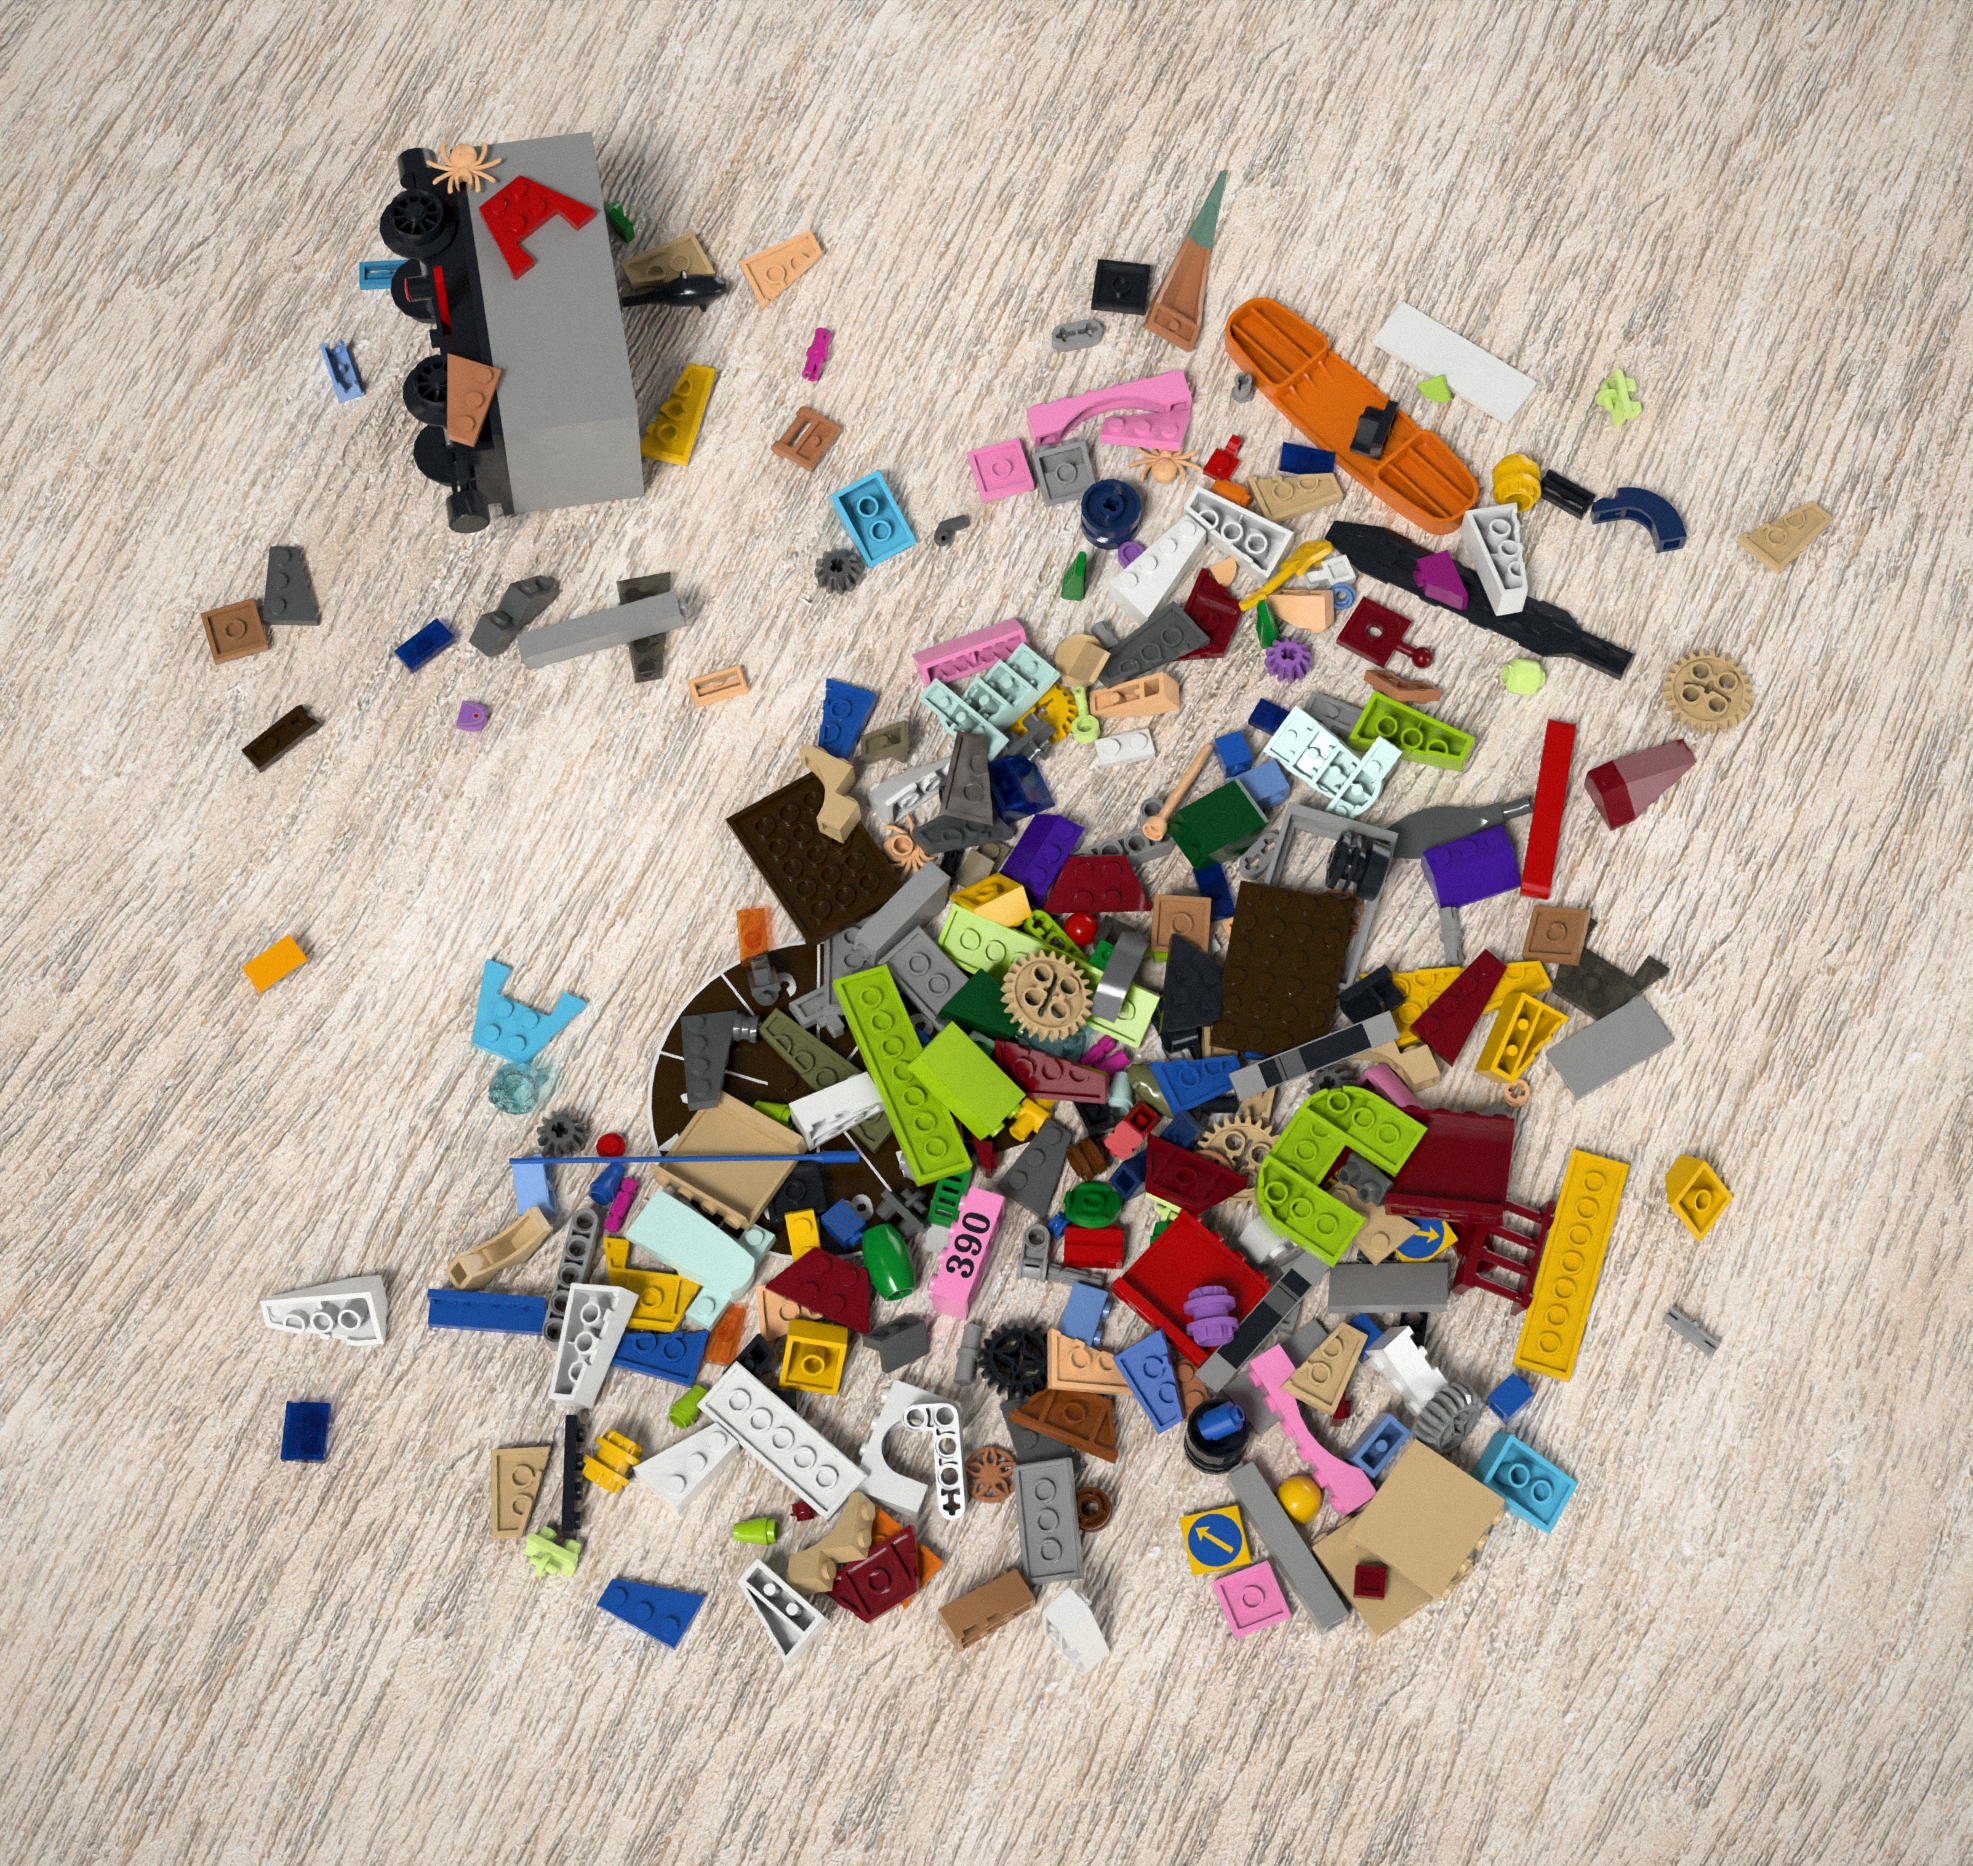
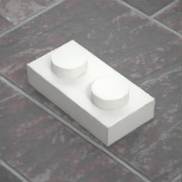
M1148 728L1094 741L1100 769L1155 757V750Z

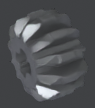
M835 547L833 554L824 551L823 559L817 558V568L814 570V576L818 579L819 587H826L828 594L833 590H837V594L841 595L844 588L851 592L852 584L859 583L858 575L861 573V566L857 564V557L855 555L849 556L847 549L842 553H838V549Z
M1336 1064L1335 1067L1333 1065L1325 1067L1324 1071L1322 1069L1317 1070L1316 1078H1308L1309 1082L1313 1083V1086L1306 1090L1310 1095H1313L1326 1088L1329 1090L1342 1088L1343 1086L1357 1087V1084L1351 1080L1353 1077L1352 1072L1345 1070L1341 1064Z
M564 1109L561 1116H558L557 1112L553 1110L551 1112V1120L546 1117L542 1118L544 1126L537 1127V1134L540 1135L537 1141L539 1146H544L543 1150L546 1155L554 1152V1157L560 1158L562 1153H565L566 1157H571L572 1149L580 1152L581 1146L579 1143L585 1142L586 1136L583 1134L585 1125L584 1123H578L579 1117L577 1114L569 1117L568 1111ZM561 1131L566 1132V1135L562 1134V1138H557L556 1134L560 1135Z

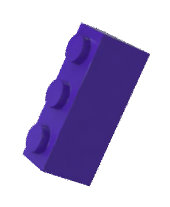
M1035 814L999 873L1023 885L1027 900L1042 909L1043 904L1046 903L1053 889L1052 886L1056 878L1062 871V865L1067 855H1073L1083 845L1085 828L1061 815Z
M1502 825L1423 851L1420 865L1439 909L1444 907L1460 908L1521 886L1514 852Z

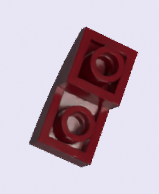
M971 1132L977 1163L984 1177L991 1179L992 1169L998 1168V1152L993 1151V1142L987 1141L988 1135L980 1141Z

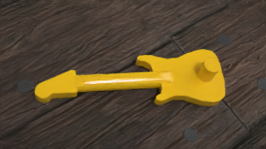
M1318 540L1302 543L1289 559L1280 564L1281 571L1258 591L1253 592L1245 600L1239 602L1241 611L1254 607L1259 600H1266L1268 595L1294 573L1299 577L1306 572L1310 565L1314 564L1315 567H1319L1320 562L1324 561L1323 557L1332 552V544L1329 541Z

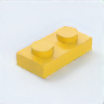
M813 1208L784 1213L793 1263L812 1248L818 1247L821 1249Z

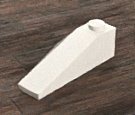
M951 757L890 777L885 782L876 783L868 793L869 806L885 824L895 826L906 818V814H911L939 793V786L945 785Z
M381 1275L353 1277L269 1296L260 1300L266 1327L297 1334L302 1332L320 1335V1339L330 1340V1338L345 1340L346 1344L353 1346L384 1344L387 1298Z

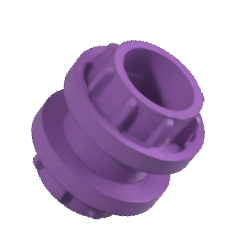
M1205 1286L1192 1290L1188 1294L1189 1301L1183 1304L1184 1313L1193 1316L1194 1319L1193 1322L1186 1326L1187 1335L1194 1337L1195 1344L1200 1347H1215L1230 1343L1234 1339L1233 1332L1239 1329L1238 1320L1229 1317L1228 1311L1236 1307L1235 1298L1229 1296L1227 1289L1223 1286Z

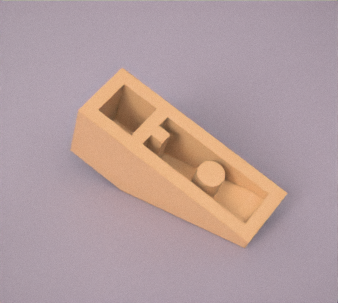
M1253 588L1252 590H1250L1248 593H1246V598L1250 596L1253 592L1258 591L1260 588ZM1277 588L1265 600L1272 614L1298 628H1308L1309 632H1324L1326 628L1334 623L1333 590Z
M1165 672L1123 682L1109 689L1105 687L1089 692L1090 714L1096 719L1154 716L1180 709L1179 684Z

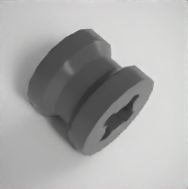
M736 1013L733 1026V1041L739 1042L745 1039L750 1043L757 1044L760 1016L745 1017L743 1013Z

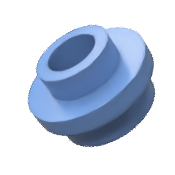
M1338 582L1329 588V590H1333L1335 609H1347L1353 604L1355 592L1352 586L1344 582ZM1340 591L1346 593V596L1342 599L1336 597V594Z

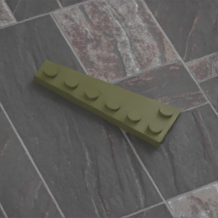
M777 1008L758 1028V1033L816 1092L845 1081L854 1074L863 1073ZM885 1110L850 1128L874 1154L894 1132Z

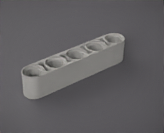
M589 1208L577 1210L571 1219L542 1327L545 1342L553 1351H558L560 1339H551L550 1334L555 1330H562L565 1312H560L557 1308L561 1303L568 1301L571 1284H567L564 1281L569 1275H577L579 1279L575 1283L587 1284L601 1227L596 1213ZM590 1220L593 1222L589 1229L579 1228L583 1221ZM582 1247L586 1249L582 1256L575 1257L572 1255L576 1248Z

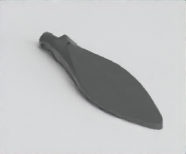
M1524 796L1503 805L1498 802L1478 807H1432L1410 814L1386 829L1398 833L1397 844L1392 858L1422 859V854L1425 850L1500 825H1506L1508 820L1533 813L1529 798Z

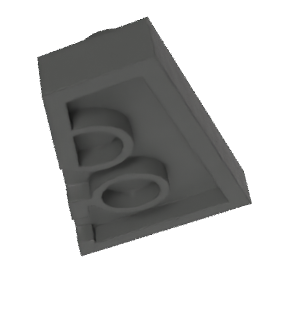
M270 546L262 617L264 625L319 626L297 547Z
M994 811L995 826L943 814L913 829L911 838L927 855L1010 840L1013 838V831Z
M1048 1119L997 1184V1188L1044 1221L1067 1155L1066 1147L1070 1145L1072 1140V1134L1051 1119Z
M1028 1395L1025 1396L1024 1400L1017 1398L1000 1404V1410L1020 1465L1069 1457L1072 1458L1074 1474L1085 1471V1467L1067 1444L1009 1421L1012 1410L1015 1408L1019 1409L1028 1402L1030 1398Z

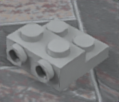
M1076 438L1061 441L1060 447L1052 449L1050 445L1035 448V453L1030 456L1045 508L1083 498L1087 489L1096 483L1084 440L1077 442Z

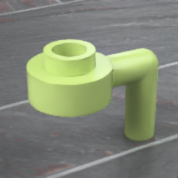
M1077 686L1073 689L1078 717L1073 720L1071 730L1073 738L1077 742L1090 743L1099 737L1100 727L1098 720L1094 716L1089 715L1084 688Z

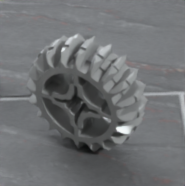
M1453 1382L1449 1386H1444L1440 1392H1435L1434 1397L1428 1400L1424 1408H1421L1422 1412L1416 1417L1417 1422L1413 1425L1411 1437L1413 1440L1417 1439L1442 1457L1446 1454H1451L1453 1449L1459 1448V1445L1466 1441V1437L1472 1432L1474 1425L1478 1423L1477 1418L1481 1415L1483 1405L1481 1398L1477 1395V1392L1461 1382Z

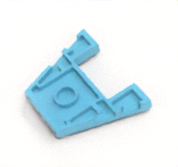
M487 959L483 972L472 1044L477 1048L524 1068L550 1044V1040L560 1030H564L578 1013L581 1014L586 1009L587 1003L563 992L550 1016L525 1007L499 995L511 974V970L506 966Z

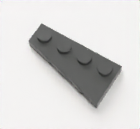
M737 1010L680 1017L689 1111L718 1108L724 1083V1072L729 1061L730 1046L733 1044V1026L736 1013H738Z

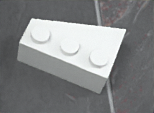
M867 1071L862 1074H854L845 1081L789 1103L792 1122L799 1134L804 1138L809 1151L884 1110L881 1097Z
M1259 1216L1249 1221L1232 1249L1239 1251L1247 1259L1246 1264L1252 1270L1258 1269L1261 1271L1300 1246L1285 1236L1280 1239L1268 1228L1262 1217Z
M757 1558L737 1582L756 1615H758L784 1664L792 1667L830 1620Z

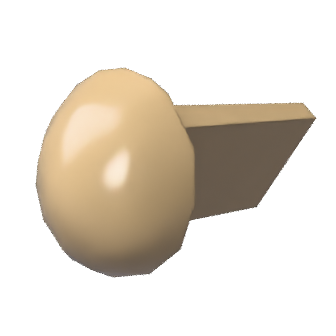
M1082 633L1064 638L1054 649L1056 670L1061 674L1060 677L1066 684L1073 687H1085L1094 684L1110 656V653L1105 651V648L1096 637Z

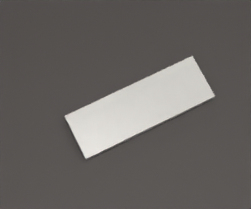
M1402 301L1373 338L1372 344L1429 379L1444 374L1448 388L1452 393L1507 426L1537 388L1538 382Z
M737 1361L696 1405L828 1522L849 1500L850 1493L856 1492L868 1478L860 1468Z

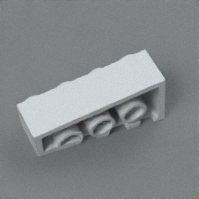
M1198 485L1195 486L1183 507L1184 516L1188 514L1205 529L1206 538L1229 558L1232 557L1241 568L1262 585L1266 584L1278 573L1280 564L1284 562L1294 544V532Z
M1517 502L1465 511L1460 529L1462 539L1496 616L1522 612L1528 592L1525 564L1522 559L1523 548L1519 536L1520 524L1519 520H1517Z
M1186 514L1109 582L1108 598L1139 626L1144 624L1165 607L1169 597L1176 591L1180 581L1188 573L1204 549L1206 530Z
M571 1283L548 1399L567 1407L592 1408L639 1295L619 1286Z

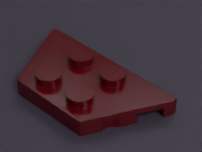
M1202 567L1183 611L1210 638V643L1172 661L1224 658L1244 612L1239 607V601L1231 597L1228 590L1221 583L1218 585L1209 576V571Z
M1124 854L1067 855L1062 865V871L1056 878L1046 903L1042 906V911L1047 914L1151 911V905Z
M1149 1133L1147 1136L1145 1192L1198 1215L1241 1192L1249 1185V1178L1155 1135Z
M818 1247L812 1248L765 1286V1290L844 1327H848V1329L861 1335L869 1332L868 1271Z
M914 1525L905 1527L868 1551L867 1559L852 1561L838 1570L833 1581L832 1591L821 1593H825L835 1600L837 1604L850 1610L855 1616L869 1624L920 1592L916 1528Z

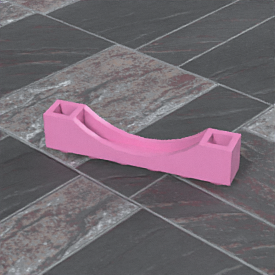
M1183 370L1166 371L1159 376L1151 378L1142 377L1135 382L1115 384L1099 391L1090 390L1083 395L1072 398L1063 397L1056 402L1035 404L1031 408L1026 409V422L1035 448L1044 445L1051 446L1061 443L1079 424L1093 416L1121 409H1138L1153 413L1191 410L1192 396Z
M1280 1344L1250 1361L1247 1366L1248 1372L1246 1373L1248 1380L1254 1388L1259 1387L1265 1397L1262 1399L1267 1409L1271 1413L1275 1412L1280 1418L1279 1426L1287 1438H1293L1298 1446L1295 1448L1297 1455L1303 1463L1308 1462L1314 1471L1312 1473L1314 1481L1321 1489L1325 1487L1331 1496L1328 1501L1337 1514L1341 1512L1344 1518H1346L1372 1500L1377 1492L1363 1470L1339 1460L1319 1445L1308 1431L1300 1416L1296 1398L1278 1389L1295 1371L1294 1365Z

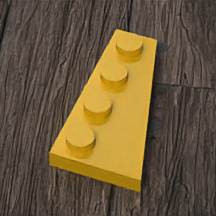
M688 364L672 389V394L668 401L664 402L659 410V415L654 423L650 424L645 437L640 443L642 457L688 466L716 375L714 368Z

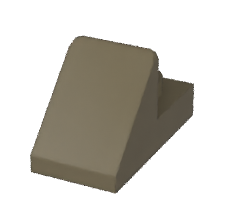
M904 720L862 735L861 761L869 765L891 757L901 763H905L909 748L908 722Z
M999 842L979 845L976 851L971 849L956 883L966 888L997 873L1009 856L1010 848Z

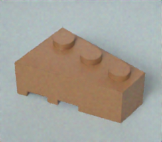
M1017 1569L1010 1572L1008 1570L1002 1571L992 1579L993 1581L974 1588L968 1594L938 1609L939 1623L958 1653L1035 1606V1598Z

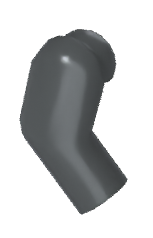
M960 515L941 521L934 533L935 543L938 546H946L950 543L954 531L967 528L965 516Z

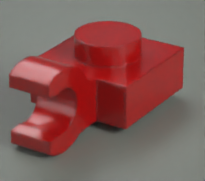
M1233 434L1224 451L1216 448L1205 465L1203 474L1214 480L1220 479L1223 481L1227 479L1230 481L1240 466V460L1235 457L1242 448L1241 442L1243 439Z

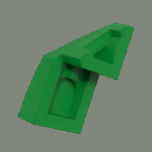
M607 200L603 204L605 216L614 231L628 244L635 238L633 223L624 217L620 201H616L613 204L610 200Z

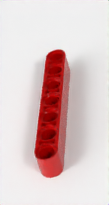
M1548 719L1520 896L1548 900L1576 723Z

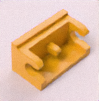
M288 934L244 965L242 969L244 975L258 993L261 994L292 970L304 964L308 959Z

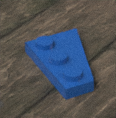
M826 678V697L823 702L824 713L822 725H820L818 746L826 750L829 755L837 759L844 758L848 761L878 697L876 693Z
M699 1331V1333L672 1332V1334H623L610 1366L692 1388L710 1337V1331Z

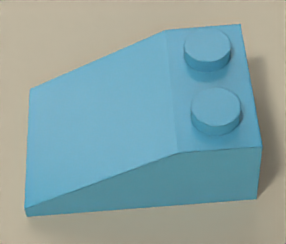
M879 470L827 496L838 520L868 568L917 543Z
M1506 1433L1493 1434L1470 1474L1471 1477L1506 1500L1503 1509L1546 1534H1550L1578 1485V1482L1515 1436Z

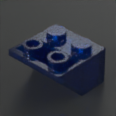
M1006 755L989 762L993 806L998 816L1007 825L1055 806L1035 761L1031 763L1026 756Z

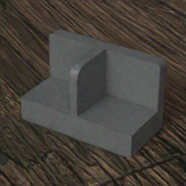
M903 1315L862 1335L864 1347L879 1351L882 1372L887 1374L929 1353L925 1320Z

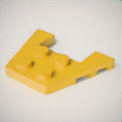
M604 1237L603 1245L610 1286L623 1287L639 1295L626 1327L670 1333L676 1332L701 1285L679 1275L626 1269L630 1241Z

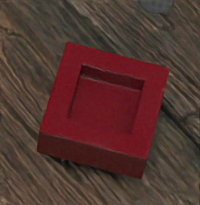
M1344 1390L1335 1413L1330 1416L1331 1427H1342L1345 1418L1350 1417L1351 1401L1346 1400V1390Z
M1356 1565L1353 1598L1384 1600L1386 1568Z

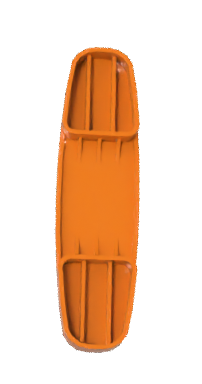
M1264 297L1253 298L1243 303L1227 319L1224 336L1226 352L1241 371L1246 373V376L1249 374L1252 377V383L1314 445L1376 497L1426 532L1444 535L1450 534L1461 527L1465 511L1474 510L1476 507L1479 492L1477 481L1460 459L1434 432L1426 429L1421 430L1398 407L1397 419L1380 461L1350 452V446L1357 431L1359 416L1363 415L1365 408L1369 406L1384 411L1390 399L1350 364L1329 349L1328 339L1324 334L1275 300Z

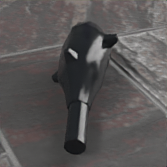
M682 270L680 277L648 293L622 297V303L624 308L644 304H664L675 307L699 306L702 312H706L708 304L727 292V286L723 279L715 275H687L685 270Z

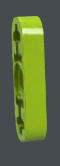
M1035 910L1032 912L1031 917L1025 919L1023 928L1026 934L1047 944L1050 943L1051 939H1059L1064 945L1063 951L1067 953L1070 951L1071 955L1089 962L1087 956L1046 912ZM1034 921H1042L1041 928H1033ZM1051 930L1052 933L1044 940L1042 938L1044 934Z

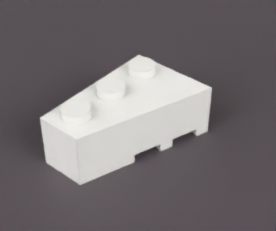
M1409 1326L1389 1327L1365 1350L1370 1357L1368 1362L1376 1371L1383 1372L1388 1378L1387 1384L1390 1389L1397 1395L1401 1394L1408 1402L1406 1404L1407 1409L1417 1417L1422 1412L1421 1408H1424L1428 1400L1434 1397L1435 1392H1440L1444 1386H1449V1383L1438 1367H1432L1424 1356L1428 1353L1424 1347L1419 1346L1417 1348L1409 1337L1413 1334Z
M716 1422L633 1467V1470L638 1480L680 1516L740 1452L738 1441Z
M1068 1587L1042 1611V1633L1085 1676L1110 1651L1091 1609L1088 1607L1090 1605L1089 1600L1079 1590L1075 1593Z

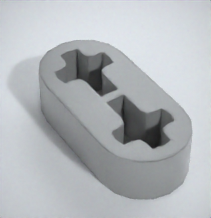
M1082 320L1061 324L1052 331V345L1060 352L1093 347L1099 344L1102 339V327L1095 320ZM1086 330H1091L1094 336L1089 337ZM1060 335H1065L1067 341L1063 342Z
M1271 832L1263 834L1242 855L1239 862V872L1243 878L1256 880L1268 870L1274 850L1269 849L1263 854L1266 846L1265 843L1269 845L1272 843L1276 844L1278 834ZM1257 858L1259 859L1256 869H1246L1247 862L1252 864Z

